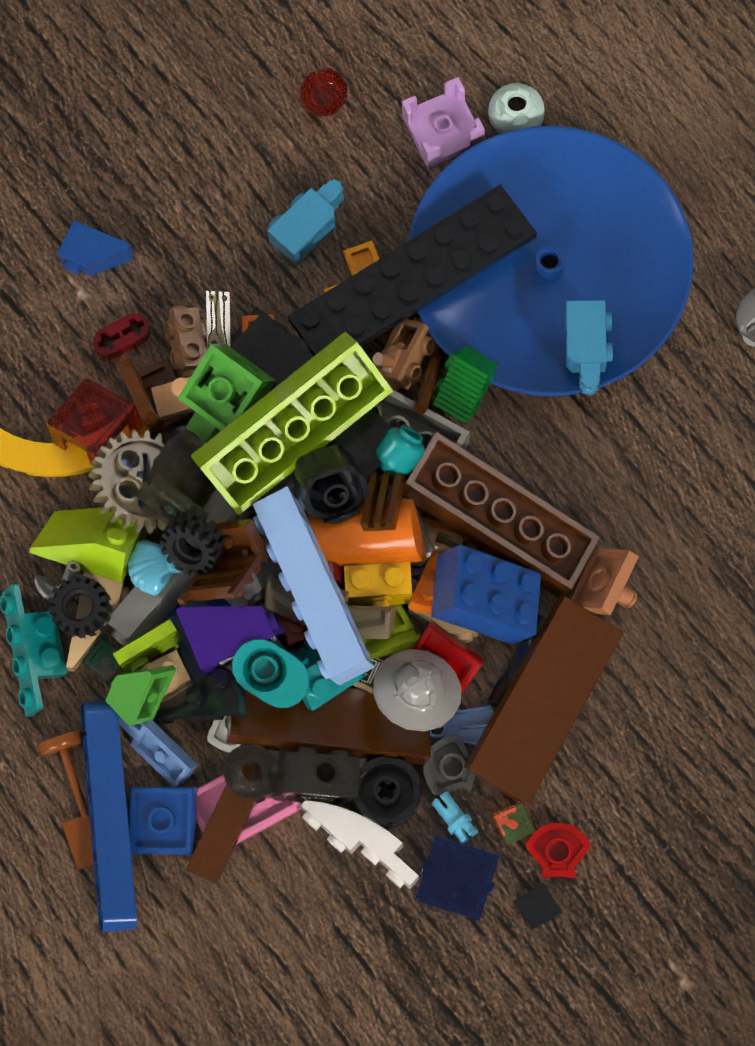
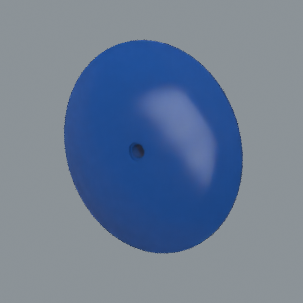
M535 126L498 134L478 143L454 159L436 177L419 203L411 224L408 241L500 184L537 232L536 238L418 311L422 323L429 327V334L448 356L453 352L458 354L465 346H470L476 352H481L487 359H492L493 362L498 363L497 370L490 384L527 395L566 396L582 393L579 388L581 385L579 384V373H572L566 367V301L605 300L606 311L612 312V330L606 331V342H612L613 358L612 362H607L605 372H600L598 388L616 382L638 369L663 346L674 331L684 311L692 283L694 262L690 230L675 194L658 172L638 154L612 139L590 131L572 127ZM545 260H552L557 266L548 269L542 266L541 263Z

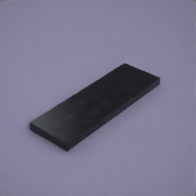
M264 311L230 346L276 380L270 391L314 357ZM371 409L324 447L335 444L342 445L345 450L352 454L368 482L370 473L377 472L380 469L379 464L381 461L376 455V448L387 431L393 427Z

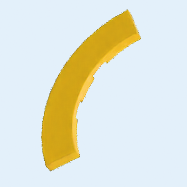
M128 410L103 430L82 439L63 443L34 442L14 436L0 428V466L24 472L27 475L42 477H65L90 472L94 468L91 463L95 456L99 457L97 452L101 446L106 447L105 444L109 438L117 441L116 438L120 432H123L129 438L133 429H136L139 437H142L146 430H149L150 434L152 430Z

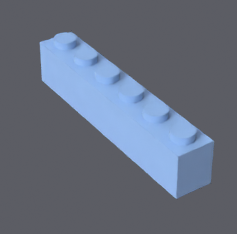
M286 486L252 504L257 514L253 517L255 525L262 535L266 534L268 538L267 552L274 563L278 562L282 572L278 574L279 579L287 592L291 590L295 599L291 603L292 608L300 621L304 619L308 628L304 635L313 650L317 649L321 657L317 664L326 680L330 678L336 684L341 685L375 668L298 496Z

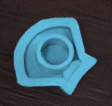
M141 540L136 543L134 551L131 552L130 559L127 562L128 573L137 589L156 596L162 591L173 574L183 572V568L181 567L178 571L174 568L176 566L174 561L170 564L166 559L169 554L163 555L161 552L164 546L148 540Z

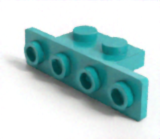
M17 583L11 584L2 592L0 608L2 613L5 614L7 621L6 639L12 647L14 657L12 669L14 675L18 677L20 687L18 693L19 704L24 708L25 716L31 717L43 709L38 680L63 677L67 674L59 629L51 620L53 617L49 614V611L25 614L20 587Z

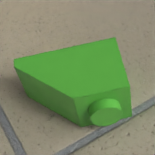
M173 665L116 675L105 701L129 726L154 720L176 668Z

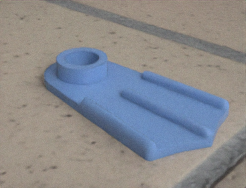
M484 705L457 710L454 717L443 725V732L441 734H433L430 730V743L434 744L443 738L457 735L461 738L464 745L476 746L494 714L492 706Z

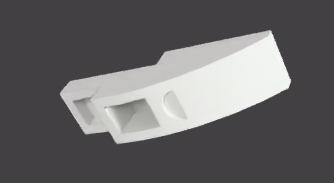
M307 800L301 804V808L305 812L302 818L316 831L321 826L330 835L327 841L340 853L346 849L352 854L362 845L364 848L361 853L374 865L378 862L382 863L389 870L385 875L399 888L405 884L411 889L419 880V875L396 856L403 848V843L380 825L356 812L339 806Z

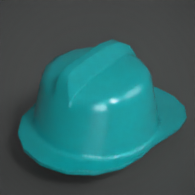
M264 639L251 640L243 644L235 653L232 661V670L237 683L262 701L277 708H289L298 704L306 696L309 688V674L305 665L276 644Z

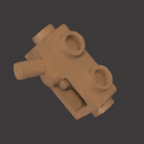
M180 305L169 310L170 317L164 324V333L166 340L169 341L172 347L170 352L171 367L177 373L178 378H186L192 376L207 352L205 343L207 342V317L202 320L200 319L198 307L187 308Z
M420 318L406 319L396 325L390 332L389 339L382 353L378 352L373 356V363L396 392H398L399 388L408 391L412 383L415 384L420 380L422 375L421 364L426 356L433 354L436 348V342L428 332L429 327L422 323Z

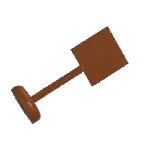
M81 730L56 736L37 745L38 751L42 756L60 753L81 813L80 817L62 823L77 870L93 865L89 811L68 753V749L82 743L83 734Z

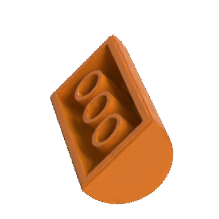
M413 499L401 500L396 530L364 532L361 527L364 505L358 507L360 511L355 516L336 524L324 523L323 520L314 519L305 512L327 562L341 566L342 572H344V566L417 563L424 562L427 558L428 553ZM387 502L386 510L384 511L383 522H386L390 502ZM376 503V506H375V511H374V516H373V522H374V517H375V512H376L377 503Z

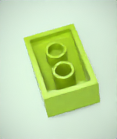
M103 507L54 511L31 545L29 553L65 565L70 561H75L80 565V570L122 583L128 573L127 562L130 559L131 552L134 551L137 542L145 540L147 529L144 525L139 533H135L134 524L130 523L124 530L122 529L123 520L119 518L114 523H111L113 513L109 511L102 514L100 511Z

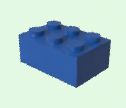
M459 544L437 556L431 617L514 645L536 635L541 573Z

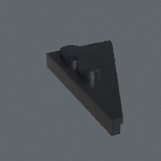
M233 659L162 703L153 721L168 724L174 723L175 719L199 722L207 721L211 718L223 720L224 716H235L238 719L247 717L245 690L237 683L232 670Z

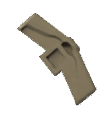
M270 573L266 578L264 607L307 628L304 619L300 621L292 608L291 603L295 599L291 590L287 592L281 581ZM340 589L361 637L367 639H389L394 627L396 605H390L389 607L348 605L349 591Z

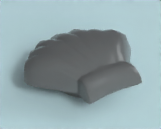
M457 735L443 738L434 743L431 747V758L423 766L424 779L429 790L434 795L438 796L446 791L451 792L459 788L472 791L475 775L463 768L470 754L461 738Z

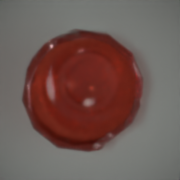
M325 67L322 70L311 72L300 87L301 102L308 112L318 117L334 115L342 109L347 101V83L342 74L331 68Z

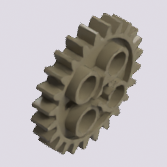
M133 429L129 438L123 432H120L116 438L117 441L109 438L105 444L106 447H100L97 452L99 457L95 456L91 463L94 468L88 477L95 481L92 482L89 490L99 491L93 501L94 503L104 502L105 505L100 512L104 514L111 511L113 513L111 523H114L119 518L122 519V529L124 530L131 523L134 524L135 533H139L144 525L149 534L155 530L156 525L163 531L168 526V522L171 523L177 515L188 510L186 506H189L193 500V497L189 494L194 491L196 486L189 483V481L192 480L195 474L185 471L191 462L190 460L181 461L179 459L183 453L182 449L175 452L171 450L174 441L171 440L165 445L161 443L162 434L160 433L153 440L150 438L149 430H146L143 436L139 437L136 429ZM142 455H144V456L146 457V466H145V467H144V464H143V456H142ZM121 460H128L132 463L133 468L126 467ZM153 465L161 466L165 473L158 472ZM142 484L146 485L143 491L141 492ZM119 489L126 490L131 495V498L122 496ZM140 494L142 507L138 506V498ZM151 495L159 496L163 503L155 502Z

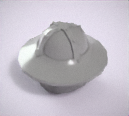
M408 649L392 654L380 664L374 675L373 695L378 708L391 722L406 730L425 732L442 727L454 717L461 703V685L456 672L444 659L429 651Z

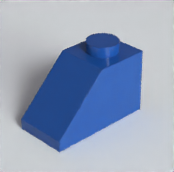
M73 221L57 252L64 269L76 275L82 272L89 276L130 262L134 257L131 244L77 221Z

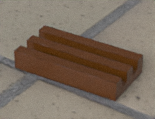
M390 471L383 472V476H378L377 472L370 473L369 493L364 504L361 527L364 532L396 530L405 482L404 474L396 472L395 475L391 476ZM389 485H393L387 520L383 522ZM376 501H377V507H376V512H375V517H374V522H373V516H374V511H375V506H376Z

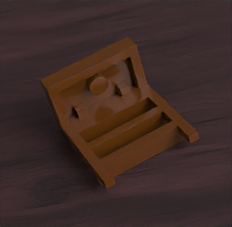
M126 354L120 356L121 361L117 362L119 370L141 419L152 430L154 436L191 419L194 414L193 412L163 421L158 418L151 388L173 382L177 379L168 358L138 371Z
M252 519L215 524L213 528H221L223 533L220 537H225L226 542L223 545L226 546L225 550L208 573L204 574L202 572L200 576L194 575L178 597L179 605H185L187 601L235 599L246 593L243 586L253 583L252 573L260 572L262 570L260 562L267 561L270 558Z

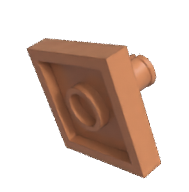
M594 548L568 598L595 614L611 615L616 603L623 608H630L637 599V593L627 587L626 583L639 556L630 550Z

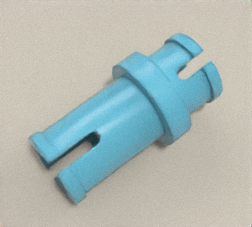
M446 791L440 797L447 805V808L438 798L431 805L435 807L449 826L447 828L448 832L451 835L455 834L459 842L464 844L470 840L465 831L469 836L474 837L478 830L472 825L471 816L464 814L451 797L449 791Z

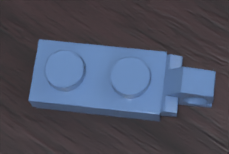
M119 717V725L129 734V738L132 741L130 746L173 787H182L198 763L153 720L129 726Z

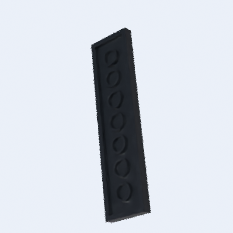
M500 184L288 315V321L313 356L344 332L348 333L362 347L536 238L537 232Z

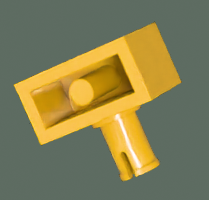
M410 562L344 566L345 591H349L348 605L389 607L390 605L408 604L407 601L411 600L413 585Z

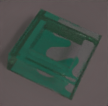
M100 637L81 661L82 665L105 683H108L121 668L113 655L118 649L103 637Z

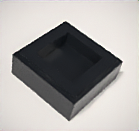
M544 883L515 900L517 907L532 931L561 913Z

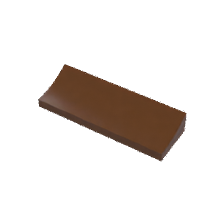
M437 431L426 445L424 455L412 472L408 474L404 482L403 498L413 499L417 507L495 557L541 573L540 585L558 597L564 596L572 590L600 539L595 533Z
M559 596L463 768L512 800L530 804L624 631L582 608L566 596Z
M347 688L314 711L308 710L303 700L289 708H277L245 690L247 717L238 719L235 716H229L226 743L366 759L392 757L410 764L425 765L431 758L430 730L425 732L406 730L391 722L378 708L374 695L362 689Z

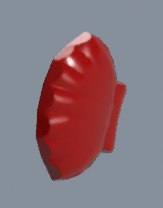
M550 823L541 826L532 834L526 842V848L543 867L542 878H575L574 867L589 850L590 842L573 825Z

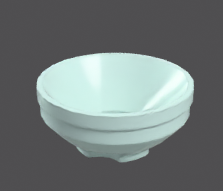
M511 83L498 89L492 96L488 108L490 123L499 134L516 129L541 126L545 114L544 103L539 93L532 87L521 83ZM513 97H521L525 100L526 106L520 111H513L509 108L508 101Z

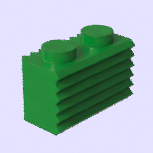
M465 346L458 354L453 352L444 366L448 370L446 377L442 376L433 390L437 397L432 405L466 425L476 414L497 370L498 363L493 362L492 359H487L481 352H476L470 346Z

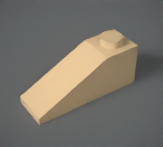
M86 571L84 573V576L94 579L103 586L110 595L111 600L109 602L112 605V611H109L108 614L110 616L129 594V587H124V580L122 583ZM80 595L76 619H83L90 614L92 601L89 596ZM106 621L103 624L105 628L102 631L99 629L95 631L97 634L95 636L86 635V638L72 637L66 665L67 671L74 672L109 627Z

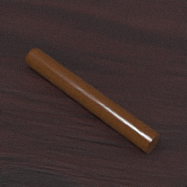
M436 345L433 354L430 356L414 405V411L418 414H424L427 410L445 354L438 345Z

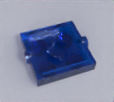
M435 835L428 860L423 861L420 874H423L415 901L480 922L487 896L492 894L495 884L492 880L500 856Z

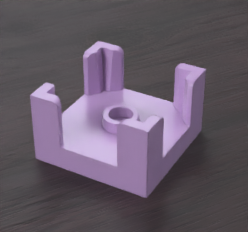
M459 77L444 84V94L417 105V98L413 96L402 101V117L428 169L457 157L484 141L485 129L479 117L474 120L465 102V89Z

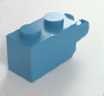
M333 179L324 184L317 192L311 187L305 194L300 193L294 198L290 205L291 208L283 215H277L270 222L269 229L267 230L269 242L294 265L297 266L335 229L334 211L344 201L341 181Z
M605 300L566 301V367L572 373H579L580 391H582V394L589 396L596 394L598 391L600 372H605L607 362H612L613 358L612 342H606V331L612 330V312L606 311Z

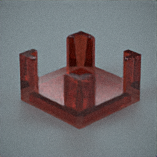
M88 378L82 381L46 422L54 445L67 450L68 446L65 440L86 451L90 464L95 456L99 457L97 452L100 447H106L105 444L109 438L115 439L126 426H128L130 433L133 429H136L138 433L143 427L134 403Z

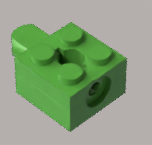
M211 344L178 396L180 401L195 411L184 430L187 440L193 445L203 446L267 395L276 380L229 345Z

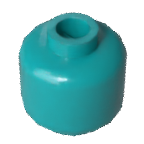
M402 425L400 428L393 427L389 429L376 448V455L381 461L379 464L380 468L385 472L390 471L392 476L396 472L405 475L410 474L425 453L422 436L414 429Z

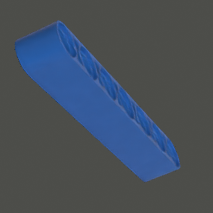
M106 701L81 703L80 716L99 927L101 932L136 929L137 914L119 717Z

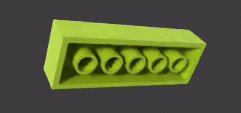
M344 332L190 456L234 511L240 515L295 471V463L299 457L326 446L392 393L393 389L358 342L348 333Z

